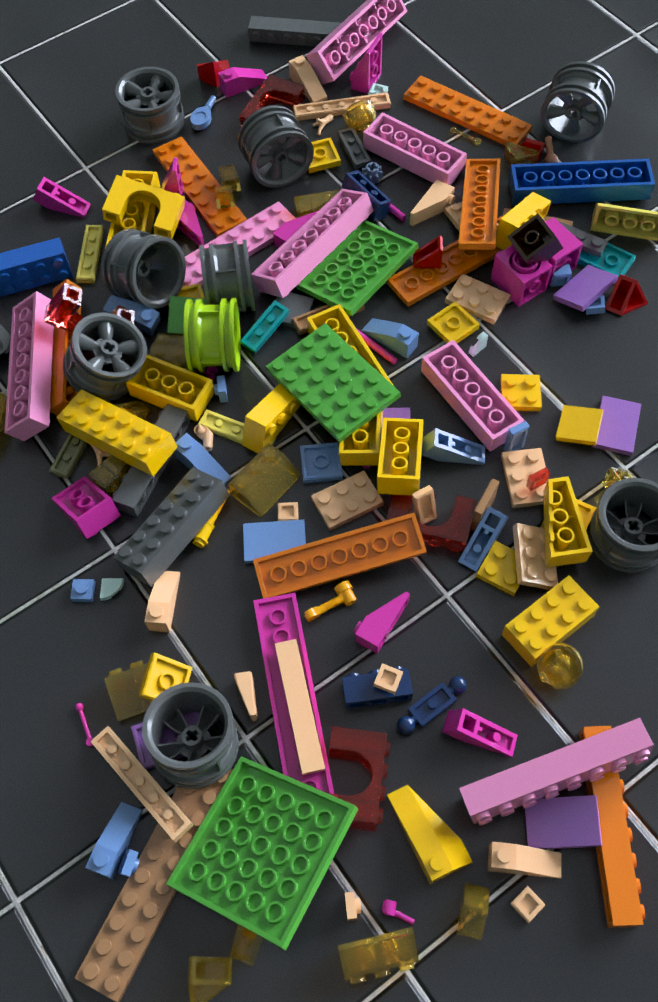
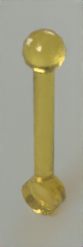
M451 127V133H457L470 139L476 145L481 144L480 138H474L457 130L456 127Z

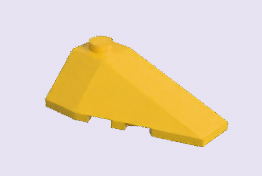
M409 785L387 794L429 884L473 863L462 840Z

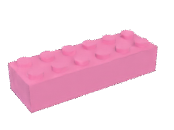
M383 112L363 132V146L365 149L432 183L440 180L451 185L465 170L467 153Z
M454 340L422 357L421 372L489 452L505 443L509 428L525 421Z

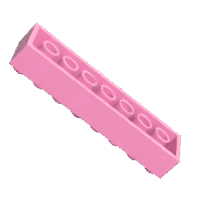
M366 0L306 55L322 85L335 81L371 46L379 32L384 34L407 12L402 0Z
M341 189L251 274L259 292L281 298L287 296L296 285L300 284L324 258L333 252L374 211L368 193Z
M37 291L14 306L12 310L4 433L22 441L46 429L50 424L53 322L55 311L54 301Z
M638 718L459 789L473 823L484 825L491 822L492 817L501 814V817L514 813V808L523 805L524 808L535 805L537 803L536 800L545 797L546 800L559 795L558 791L567 788L568 791L575 790L582 786L581 782L590 780V782L598 781L604 777V773L610 771L613 774L626 769L625 765L633 762L635 765L642 764L649 760L648 756L651 755L654 744L641 718Z

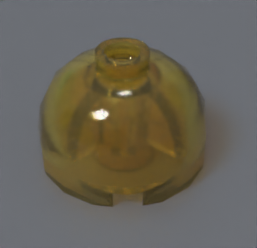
M363 100L358 101L346 109L347 113H343V119L348 128L351 127L356 132L363 133L376 119V110L371 100H368L369 103H364Z
M554 643L546 647L539 656L537 671L541 679L545 683L547 682L549 685H552L553 688L567 689L574 686L581 678L583 659L579 651L573 646L566 643Z

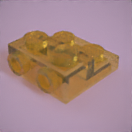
M157 332L155 343H152L149 355L187 370L184 335Z
M142 660L129 664L131 669L122 672L121 668L108 672L109 677L104 678L118 721L147 711L152 703L151 700L139 696L148 663L143 664Z

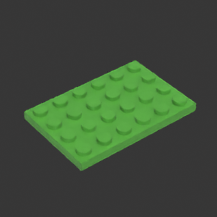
M364 220L300 284L296 285V288L332 307L340 304L346 314L353 316L419 249L418 243Z
M326 323L266 365V370L339 443L401 397V393Z

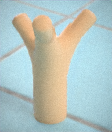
M331 114L323 119L316 118L317 122L313 123V127L319 126L317 135L320 136L323 127L333 121Z
M91 445L96 453L97 468L100 469L102 458L104 456L113 458V456Z

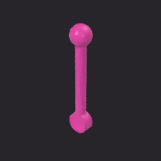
M77 703L75 710L79 712L87 737L86 745L93 747L94 745L90 742L93 738L83 713L84 706L82 703Z

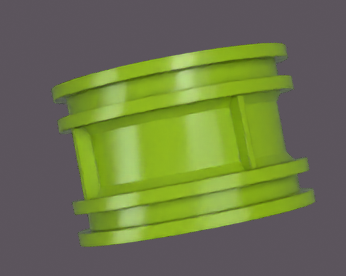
M222 298L220 304L204 305L202 299H196L195 303L192 299H187L184 307V346L189 371L195 373L198 369L200 373H204L206 367L222 366L224 372H230V368H233L234 372H239L241 332L237 299L231 298L230 302H228L226 298Z

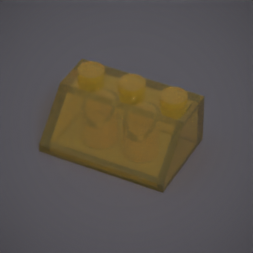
M268 443L229 483V488L234 498L262 517L300 477V473L283 452Z
M413 927L338 945L345 981L350 980L351 985L366 981V975L375 973V978L390 975V969L399 967L400 972L414 969V963L419 962Z

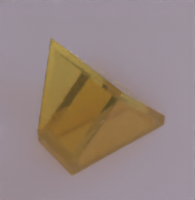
M189 957L188 990L190 1002H208L224 988L232 984V958Z

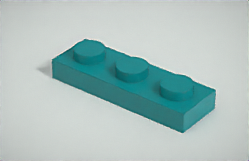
M274 300L240 340L241 344L256 354L290 314L289 309Z

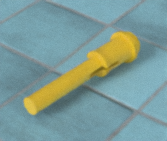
M224 503L193 538V544L197 547L204 548L208 544L207 540L215 528L214 522Z

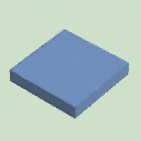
M339 442L300 446L303 483L343 480L339 457Z

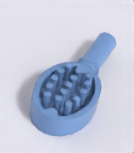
M214 95L210 96L203 107L195 109L191 114L190 121L194 130H203L211 123L210 110L217 99Z

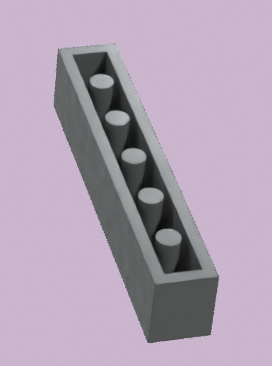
M251 16L248 26L249 41L316 47L341 23Z
M167 404L164 410L160 411L155 426L170 432L176 443L184 435L191 422L189 413L186 410ZM171 456L154 476L131 466L128 473L124 474L119 489H116L113 493L112 501L116 508L138 517Z

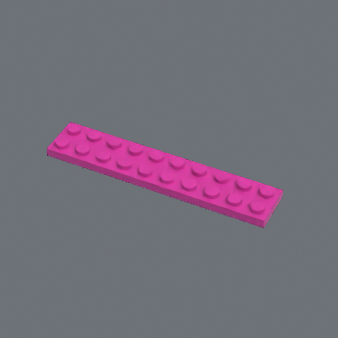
M290 593L253 600L283 774L335 796L296 594ZM293 639L297 640L325 765V771L302 775L275 643Z

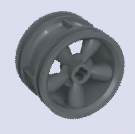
M576 61L562 66L554 75L549 92L544 99L540 111L541 121L547 131L558 139L573 143L586 142L596 137L603 128L607 112L615 96V85L611 76L602 67L590 62ZM572 94H577L581 97H572ZM593 103L596 110L587 111L586 106Z
M141 67L126 73L118 81L115 93L119 108L122 111L124 129L132 139L148 144L161 143L175 137L182 130L185 116L180 101L179 84L177 78L170 71L160 67Z
M272 105L255 111L244 121L238 133L237 142L239 150L249 163V167L256 180L266 187L278 188L295 182L305 174L312 163L314 156L313 145L306 133L301 129V125L294 113L286 107ZM286 137L284 143L277 140L279 138ZM266 147H269L268 154H261Z
M125 229L114 235L108 242L102 256L101 272L106 288L114 296L135 301L150 308H162L170 304V296H177L185 279L186 262L182 249L174 240L136 229ZM152 257V266L150 268V264L146 260ZM144 277L147 281L140 288L139 279Z
M246 239L242 240L243 244H237V241H233V243L218 245L211 243L209 248L199 245L207 305L220 304L222 298H226L228 302H230L231 298H236L239 312H246V308H251L252 311H255Z
M95 313L84 317L76 325L63 359V371L67 381L78 393L82 389L104 401H113L123 397L129 392L126 381L134 378L145 362L147 356L145 339L133 323L116 314ZM81 350L93 351L96 357L87 361ZM122 356L126 360L127 364L120 359ZM112 364L115 372H107L101 369L103 365Z
M643 478L620 480L612 484L604 492L590 521L588 538L595 555L607 566L627 573L649 570L658 564V543L649 545L644 541L646 535L658 536V483ZM624 507L626 518L619 520L610 510ZM640 511L647 514L652 521L643 524L638 519Z
M193 682L172 686L160 693L152 701L145 713L142 724L144 743L158 772L169 783L185 789L204 788L219 781L232 768L239 749L238 734L229 703L216 689L205 684ZM191 712H200L197 725L188 726L183 715ZM220 719L225 725L224 733L221 736L211 737L208 729ZM167 727L179 734L177 742L160 744ZM207 750L212 751L208 755L201 757ZM180 753L183 756L188 757V760L186 762L176 761L173 759L176 758Z

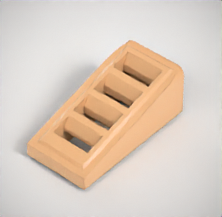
M252 672L235 673L234 679L252 721H257L258 716Z

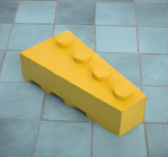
M534 192L525 197L523 201L501 218L496 232V247L502 250L510 247L512 243L507 236L537 213L544 219L548 213L551 201Z
M278 384L245 416L242 445L260 455H263L266 448L301 405L281 384Z
M569 476L548 479L543 491L545 568L586 562L593 550Z

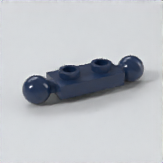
M455 676L450 680L449 687L443 682L408 708L411 716H403L398 720V730L402 734H410L414 731L416 723L421 728L426 726L457 701L453 694H461L466 690V680L463 677Z

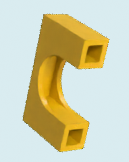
M116 175L102 208L103 220L121 225L126 210L131 204L138 201L151 202L160 210L154 224V235L172 239L185 208V197L178 193L147 185L144 182H137L128 177Z

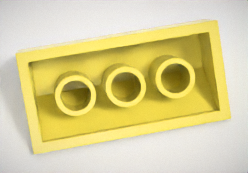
M596 203L590 231L658 241V212Z

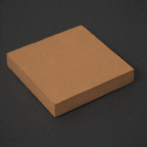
M491 479L474 510L471 530H476L487 508L491 507L495 501L499 481Z

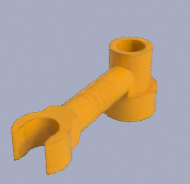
M349 580L341 582L334 588L338 595L337 597L318 607L316 606L305 611L304 616L306 620L311 622L321 614L342 603H345L346 606L355 603L357 598L352 591L353 587Z

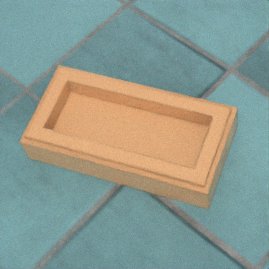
M428 485L413 493L412 500L418 525L422 526L436 519L437 511L433 488Z

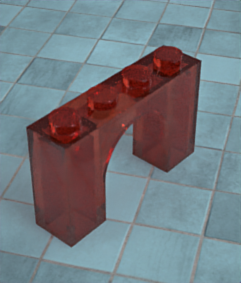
M270 74L263 81L259 90L255 92L254 97L248 102L246 108L240 113L239 121L241 126L252 113L269 104L281 103L291 107L301 104L305 99L304 85Z
M64 283L46 306L44 322L73 333L76 325L84 318V316L76 312L81 306L83 290ZM120 305L111 313L121 316L133 324L135 322V311Z
M393 495L386 520L412 513V495ZM457 495L452 515L446 523L430 527L418 522L423 541L433 547L442 546L454 552H464L477 500Z
M332 726L329 757L361 763L368 769L372 781L365 791L357 795L328 794L351 803L358 808L349 828L376 832L377 824H382L383 809H379V801H384L386 786H381L382 778L387 779L388 764H384V756L389 757L391 744L386 742L387 733Z

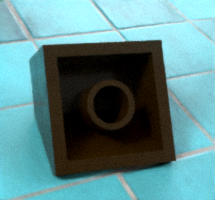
M538 213L507 236L526 263L549 260L563 249L558 238Z

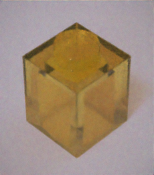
M235 164L218 167L220 182L225 192L240 191V180Z

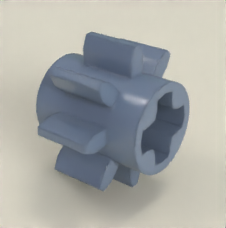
M375 162L367 163L366 168H362V174L373 184L379 183V178H383L382 166Z

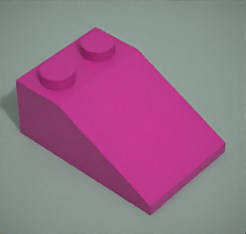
M379 32L361 61L357 63L354 72H351L349 78L351 89L368 94L372 84L376 83L379 79L382 68L383 33Z
M85 476L51 498L86 539L96 535L98 531L121 516L111 497Z

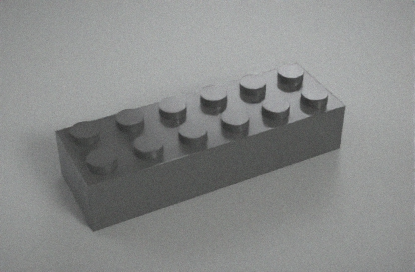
M193 467L115 554L113 558L122 570L152 587L230 496L222 480Z

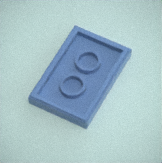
M304 519L243 524L245 564L253 563V559L306 544Z

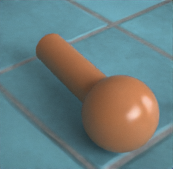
M547 136L545 137L547 151L545 163H558V157L553 151L552 137Z

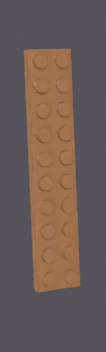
M232 768L223 778L210 786L199 789L177 787L171 799L193 823V826L177 842H174L161 825L157 824L139 857L140 860L136 872L131 873L79 968L75 979L115 1002H120L177 892L166 883L230 776Z

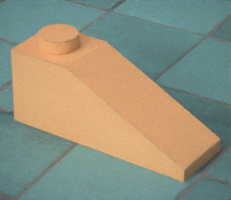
M301 55L290 60V78L311 103L326 100L327 95L311 64L305 57Z
M436 180L410 212V225L414 226L444 212V207L454 203L455 187Z
M165 571L155 582L148 600L144 621L149 631L170 632L180 572Z
M491 842L488 852V871L561 879V853L518 844Z

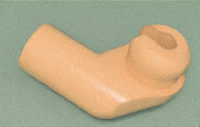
M200 424L196 425L194 433L203 441V447L206 451H212V431Z

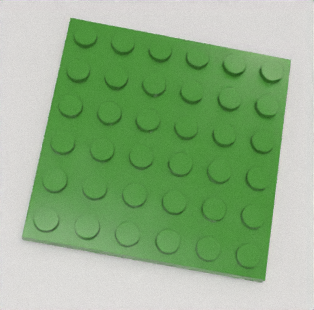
M241 756L166 884L286 951L358 808L351 803Z

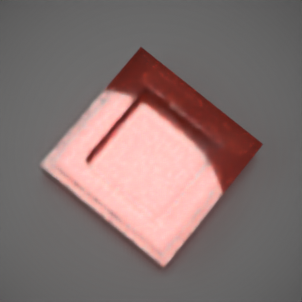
M547 467L529 476L526 486L530 491L547 483L550 475Z

